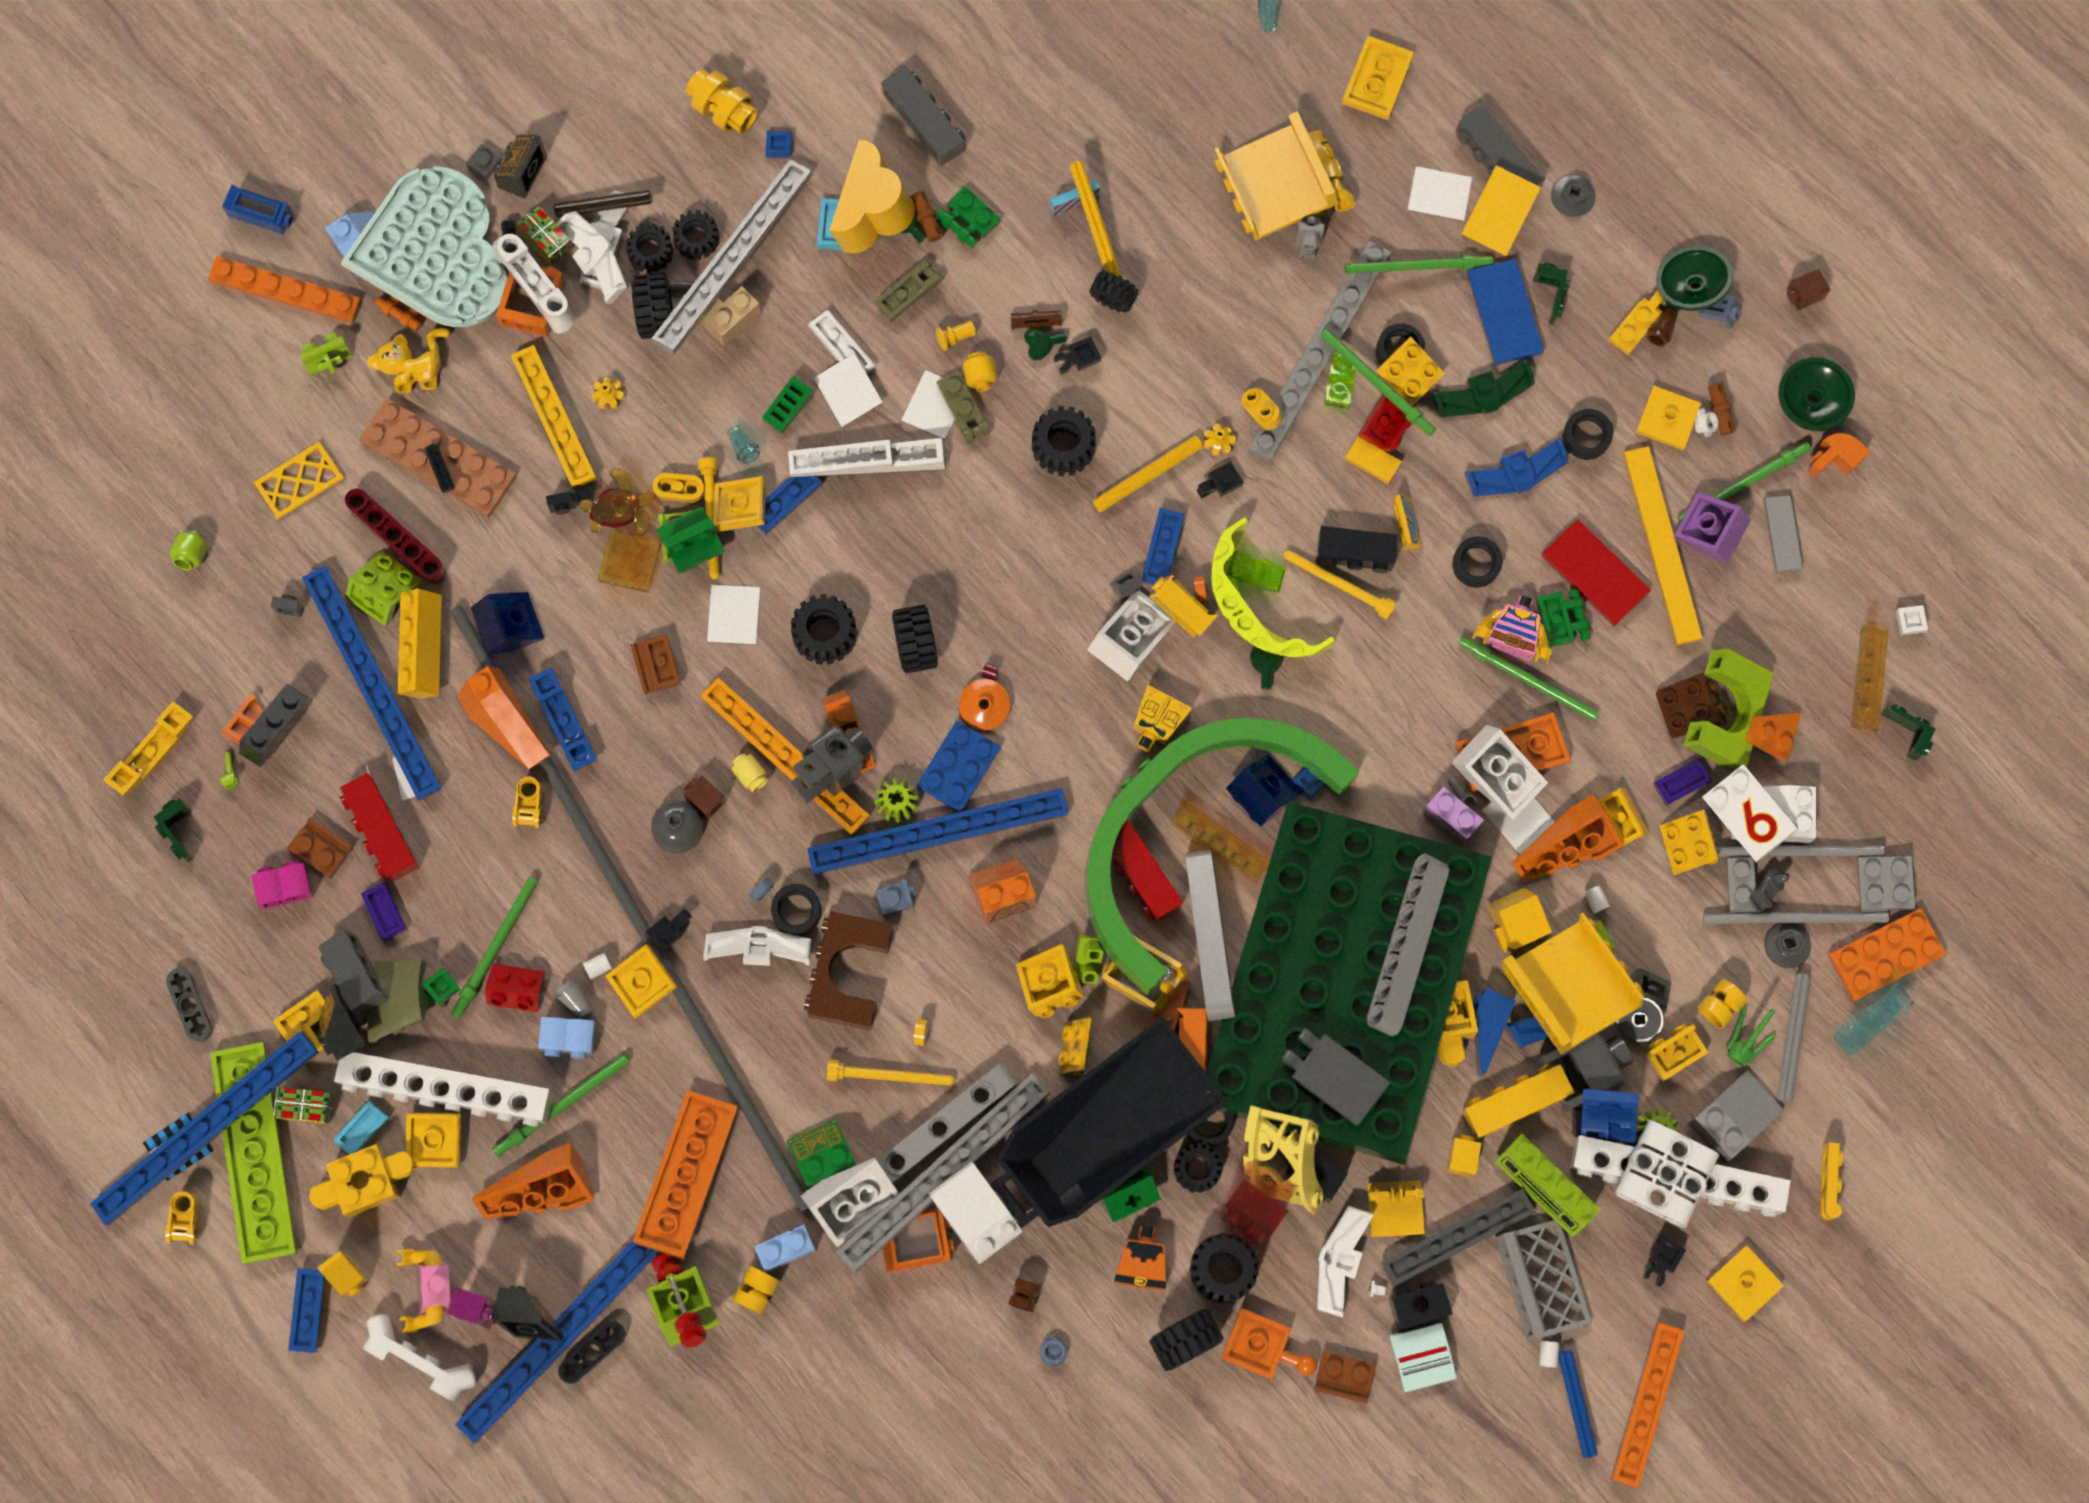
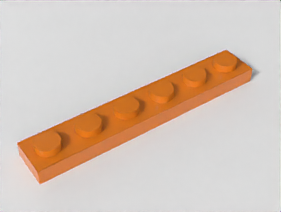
M216 256L208 276V280L211 283L354 324L362 302L360 297Z
M1660 1322L1656 1324L1611 1480L1634 1488H1639L1684 1336L1685 1331Z

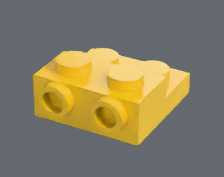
M1063 944L1016 964L1028 1010L1036 1017H1050L1055 1013L1054 1009L1061 1006L1065 1008L1073 1007L1078 1004V999L1084 997L1078 974L1073 970L1067 947Z

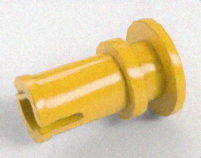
M969 320L952 328L947 326L944 328V331L937 327L935 334L939 346L945 352L948 351L949 344L954 346L960 340L975 336L976 330L972 321Z

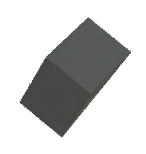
M1637 968L1630 974V978L1633 983L1637 982L1644 991L1643 997L1654 1001L1659 1007L1667 1008L1671 982L1642 968Z

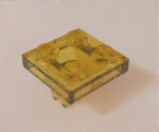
M610 531L597 578L598 582L649 593L661 543Z

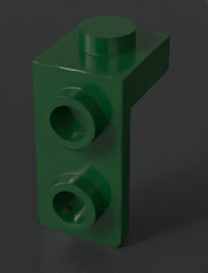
M1539 263L1534 273L1533 282L1557 287L1548 324L1553 325L1557 317L1561 318L1565 303H1561L1562 294L1567 295L1570 280L1566 279L1568 270L1557 268L1556 265L1551 263Z
M1889 704L1883 709L1881 715L1917 734L1907 757L1916 761L1922 755L1927 756L1933 746V742L1930 740L1936 728L1930 726V722L1924 718H1915L1909 715L1905 708Z
M179 798L167 802L162 807V811L154 816L158 823L155 828L163 839L168 837L173 845L170 846V849L179 860L183 857L190 862L193 858L170 828L191 812L188 806Z

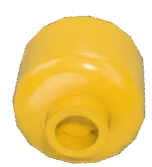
M976 352L968 355L967 360L962 365L966 385L970 388H976L978 392L991 389V385L998 379L994 358L988 356L985 352Z

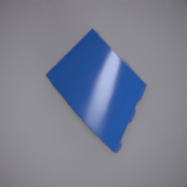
M1584 1089L1581 1136L1614 1143L1622 1142L1628 1146L1635 1147L1638 1093Z

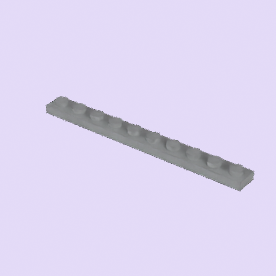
M789 160L654 334L652 344L672 355L678 351L811 178V170Z
M1369 240L1356 263L1386 262L1391 252ZM1380 272L1349 274L1274 402L1282 413L1281 423L1271 430H1265L1260 427L1247 451L1270 463L1335 351L1320 337V334L1323 330L1328 329L1341 341Z
M1031 1073L836 1252L839 1259L854 1274L857 1273L933 1203L929 1196L930 1192L970 1162L975 1164L1043 1102L1050 1095V1091Z

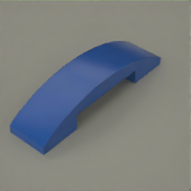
M552 667L528 678L573 771L575 772L597 761Z

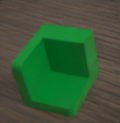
M444 967L422 983L442 1009L446 1006L444 1002L461 990Z

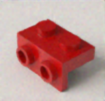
M1383 394L1358 435L1385 452L1393 451L1400 445L1402 441L1401 436L1412 424L1405 418L1406 415Z
M492 964L485 986L486 1004L495 1007L538 1012L539 997L545 980V971Z

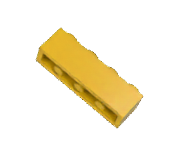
M419 588L401 593L398 694L417 699H426L439 695L441 594Z
M1552 1063L1537 1069L1539 1074L1529 1078L1528 1074L1515 1079L1513 1081L1515 1085L1508 1089H1505V1086L1502 1085L1490 1091L1491 1097L1482 1100L1479 1096L1466 1102L1467 1108L1462 1111V1114L1475 1140L1572 1096L1575 1092L1561 1064L1553 1067Z

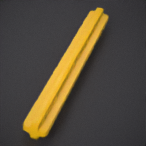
M1076 161L1070 164V170L1104 271H1107L1109 274L1111 272L1115 273V276H1121L1083 161Z
M1198 436L1191 437L1095 498L1093 505L1099 513L1103 512L1202 449L1203 444Z

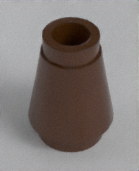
M1664 309L1648 328L1647 339L1651 344L1663 347L1671 341L1678 316L1674 310Z

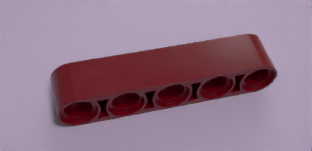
M355 488L347 492L345 495L346 506L351 514L427 583L435 585L444 580L446 571L436 555L365 491ZM364 499L362 506L353 507V503L356 500ZM375 516H383L378 524H372L371 521ZM393 533H401V536L398 540H389L390 536ZM412 549H419V554L416 557H408V553ZM430 566H438V570L434 574L426 573Z

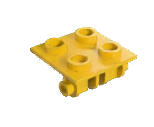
M1409 337L1376 370L1378 375L1411 406L1445 374L1412 337Z
M1705 810L1659 826L1673 875L1706 864L1718 863L1719 854H1717L1714 845L1715 840L1712 838L1713 833L1710 831L1707 821L1708 816H1706Z
M1091 1018L1067 1021L1062 1031L1064 1043L1063 1050L1058 1058L1059 1074L1071 1073L1073 1076H1082V1072H1085L1087 1060L1085 1057L1088 1055L1086 1051L1089 1048Z
M1421 1180L1367 1183L1369 1212L1374 1214L1370 1221L1371 1237L1425 1234L1422 1204L1424 1190L1421 1187Z

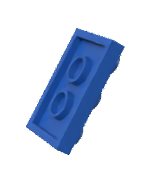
M956 720L917 783L916 788L958 813L962 812L999 753L1001 746Z

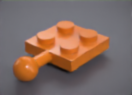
M1240 1309L1222 1354V1360L1269 1380H1272L1279 1360L1296 1366L1297 1371L1303 1376H1310L1317 1370V1361L1312 1355L1303 1354L1298 1356L1284 1350L1292 1330L1291 1328L1246 1309Z

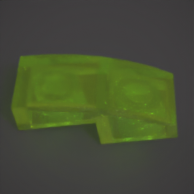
M1335 352L1332 355L1324 405L1349 410L1356 369L1339 353Z
M1234 551L1227 576L1249 585L1278 593L1286 568L1266 559L1258 560L1241 551Z

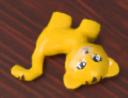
M443 327L431 329L425 337L429 351L412 359L411 350L408 347L409 342L406 337L401 334L397 335L392 341L383 344L376 354L371 355L367 359L368 366L374 370H380L387 375H397L394 378V388L397 393H410L412 385L416 381H419L421 390H434L437 388V375L441 365L436 338L449 337L451 331Z

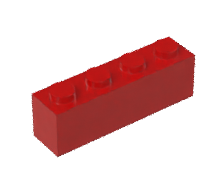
M366 773L341 786L340 789L343 795L340 796V800L346 810H352L355 818L351 819L357 832L363 831L367 839L363 844L369 855L374 854L379 863L375 864V867L380 877H386L392 883L419 869L371 775Z
M1127 820L1116 838L1112 852L1114 862L1111 864L1118 876L1123 875L1127 880L1128 884L1126 887L1133 898L1138 897L1143 904L1140 908L1144 916L1148 920L1153 919L1156 924L1182 908L1183 901L1130 821Z

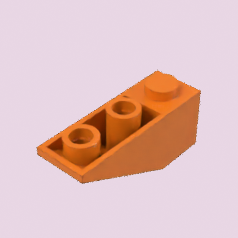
M845 690L821 699L831 727L839 726L845 733L854 727L862 731L849 695ZM871 754L864 758L861 773L876 767Z

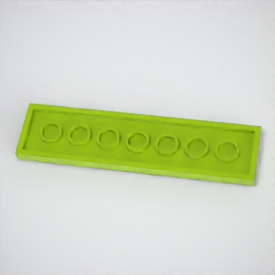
M264 1042L210 1052L217 1099L267 1059L266 1044ZM273 1091L222 1132L241 1264L297 1254L277 1119L273 1117L275 1105Z

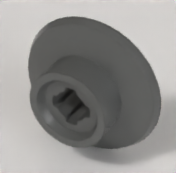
M1564 176L1557 180L1552 187V203L1560 213L1566 216H1582L1589 212L1595 203L1596 195L1593 186L1581 176ZM1570 191L1578 192L1579 195L1577 197L1571 195Z
M1777 923L1768 930L1764 939V948L1768 958L1774 964L1783 968H1794L1803 964L1809 957L1811 941L1807 932L1798 924ZM1791 939L1794 947L1788 949L1784 941Z
M1644 998L1642 1007L1617 1021L1616 1025L1620 1033L1627 1039L1635 1042H1646L1654 1039L1661 1032L1664 1025V1015L1661 1008L1654 1001ZM1635 1015H1645V1020L1637 1021L1635 1019Z

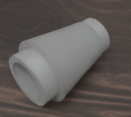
M570 979L555 991L559 996L557 999L577 1015L579 1019L593 1010L579 982L575 983L573 979Z

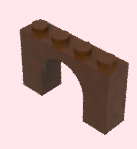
M830 911L829 918L824 917L821 933H825L824 942L818 943L815 957L819 959L817 969H812L810 984H813V990L811 995H806L804 1010H808V1018L871 1031L876 1002L849 996L837 990L830 980V968L840 953L852 948L888 954L893 924Z

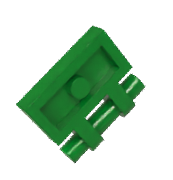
M966 186L947 202L948 207L952 210L951 213H947L943 208L936 212L937 217L941 220V224L946 229L950 228L957 235V239L962 244L966 243L970 248H974L978 243V240L973 237L975 233L984 239L1001 223V218ZM961 218L969 226L963 228L957 220Z
M1578 589L1568 592L1569 601H1564L1562 592L1536 598L1541 622L1545 626L1549 648L1574 643V632H1579L1581 641L1591 639L1589 631L1591 625L1589 620H1586L1583 609L1585 603L1583 598H1580ZM1569 610L1574 612L1576 619L1574 623H1570L1567 612Z

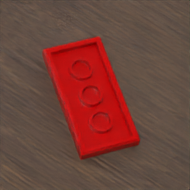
M1579 519L1541 554L1614 627L1651 592Z

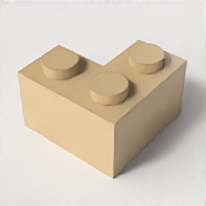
M741 286L724 302L718 298L701 319L700 323L725 347L761 315L760 305Z

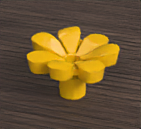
M606 377L603 383L596 381L593 385L596 392L592 394V400L594 402L598 401V407L601 409H605L607 404L612 409H616L619 406L617 399L623 400L625 398V393L619 390L622 388V383L618 380L612 383V379Z
M1214 424L1213 431H1205L1203 437L1207 440L1203 443L1205 449L1213 448L1212 455L1215 457L1220 455L1221 450L1227 455L1231 453L1230 445L1236 444V437L1231 435L1232 430L1230 427L1221 429L1220 424Z

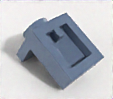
M1727 294L1716 305L1699 310L1698 313L1703 318L1723 321L1727 328L1732 329L1735 321H1738L1740 318L1741 307L1734 295Z
M906 879L900 880L901 883L876 890L883 917L913 908L912 901L916 900L913 885H907Z

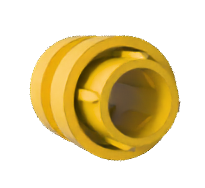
M704 69L698 70L692 76L685 89L686 94L692 97L691 107L704 117L713 113V124L726 133L733 129L740 134L747 132L758 116V110L751 105L753 97L739 86L731 90V80L718 70L710 74Z

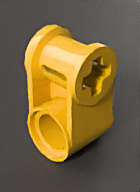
M524 777L517 784L512 816L513 827H518L519 825H531L537 829L541 827L544 793L541 784L533 777ZM536 785L534 795H524L526 786Z
M183 1191L174 1194L171 1198L169 1218L166 1226L167 1243L189 1241L190 1244H196L199 1234L198 1222L201 1205L198 1196ZM188 1197L191 1205L187 1211L183 1212L180 1208V1202L183 1198ZM178 1230H186L187 1232L180 1233Z

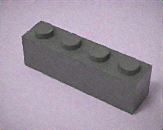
M904 66L881 82L882 94L939 166L942 167L965 151V135L958 127H953L948 113L943 108L941 110L938 108L933 94L929 90L925 91L922 88L918 75L914 71L910 72Z
M1483 105L1458 122L1456 135L1459 141L1464 145L1467 144L1472 150L1475 160L1483 163L1488 169L1489 176H1491L1497 165L1542 188L1545 178Z

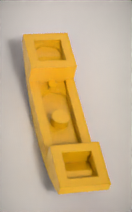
M173 701L156 720L157 725L124 762L121 760L103 781L125 797L161 764L184 735L194 717Z

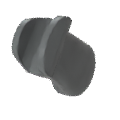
M1776 868L1766 872L1759 889L1749 896L1753 907L1758 913L1773 906L1771 901L1779 891L1784 889V883L1790 877L1788 873H1781Z

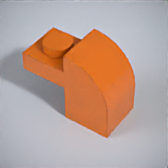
M1837 433L1830 435L1822 441L1818 447L1820 451L1810 460L1813 464L1808 472L1815 478L1833 462L1847 476L1869 455L1870 451L1857 438L1849 434Z

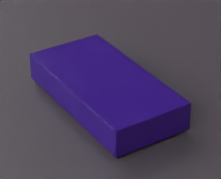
M1700 758L1657 780L1654 782V786L1665 805L1668 806L1713 780Z
M385 882L361 893L383 942L408 930Z

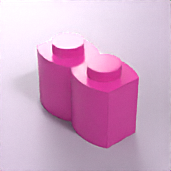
M297 860L286 862L279 869L273 870V867L260 868L256 874L251 875L257 906L260 909L273 908L313 897L307 867L304 863H299Z

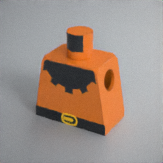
M1139 1226L1138 1241H1126L1113 1284L1160 1291L1166 1289L1165 1245L1154 1243L1156 1228Z

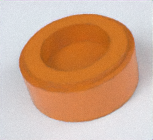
M1197 576L1193 578L1196 598L1199 602L1207 601L1204 576Z

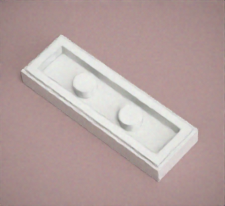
M828 309L808 324L810 330L838 363L855 353L866 374L876 368L872 360Z

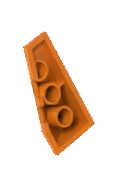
M486 666L465 682L457 698L467 715L511 755L530 770L551 756L500 668Z
M1594 794L1570 807L1512 863L1522 880L1526 882L1553 874L1556 869L1568 865L1570 868L1579 866L1578 862L1588 859L1593 861L1603 859L1623 847L1624 843Z
M568 1143L540 1155L473 1196L472 1201L483 1217L488 1219L516 1216L520 1211L535 1210V1213H544L545 1209L560 1207L561 1211L571 1210L594 1201V1194L583 1160L572 1143Z

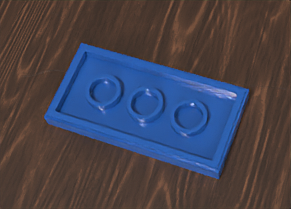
M1513 259L1468 270V280L1494 366L1543 354L1544 349L1517 260Z

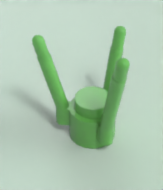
M1744 1006L1742 1008L1732 1038L1726 1047L1730 1050L1727 1056L1732 1061L1743 1067L1747 1063L1751 1064L1754 1058L1776 1037V1034L1772 1033L1753 1051V1043L1775 1013L1774 1009L1769 1010L1748 1041L1740 1039L1737 1042L1747 1012V1007Z

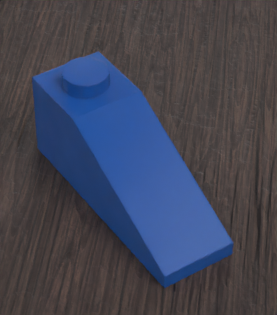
M1488 988L1482 994L1477 993L1473 1001L1478 1033L1474 1038L1477 1075L1484 1076L1488 1070L1516 1001Z

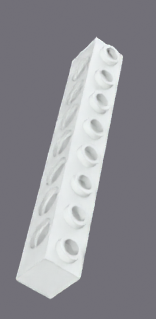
M355 1052L339 1060L334 1082L342 1085L341 1090L357 1093L358 1089L368 1090L367 1095L383 1098V1094L393 1095V1100L409 1103L410 1098L419 1100V1105L435 1107V1103L443 1104L446 1110L461 1112V1108L471 1110L470 1114L480 1117H486L487 1113L496 1114V1119L512 1122L513 1118L523 1120L522 1124L538 1127L539 1123L547 1124L554 1092L547 1088ZM366 1069H371L372 1075L370 1079L362 1082V1072ZM391 1074H397V1082L393 1086H387V1078ZM422 1078L423 1087L419 1091H413L412 1085L414 1081ZM444 1083H448V1093L444 1096H439V1087ZM474 1088V1098L470 1101H465L464 1093L466 1090ZM495 1093H500V1103L496 1106H491V1096ZM521 1098H526V1108L522 1111H517V1101Z
M1579 1135L1574 1141L1570 1170L1576 1171L1577 1176L1592 1178L1593 1174L1602 1176V1181L1618 1184L1624 1174V1171L1621 1169V1161L1623 1159L1629 1160L1636 1147ZM1596 1154H1601L1606 1158L1605 1167L1602 1168L1595 1164L1594 1157ZM1638 1155L1636 1160L1638 1166L1646 1169L1648 1167L1647 1158ZM1715 1164L1709 1177L1711 1188L1710 1190H1705L1700 1198L1708 1199V1204L1724 1206V1203L1733 1204L1734 1209L1750 1212L1752 1208L1761 1210L1760 1214L1763 1216L1776 1218L1777 1214L1786 1212L1791 1180ZM1663 1167L1661 1170L1663 1179L1671 1181L1673 1178L1672 1171L1666 1167ZM1688 1179L1686 1181V1188L1690 1193H1696L1697 1184L1693 1180ZM1728 1182H1732L1737 1186L1738 1191L1735 1196L1727 1192L1726 1185ZM1755 1187L1763 1191L1764 1198L1762 1201H1757L1753 1197V1189Z

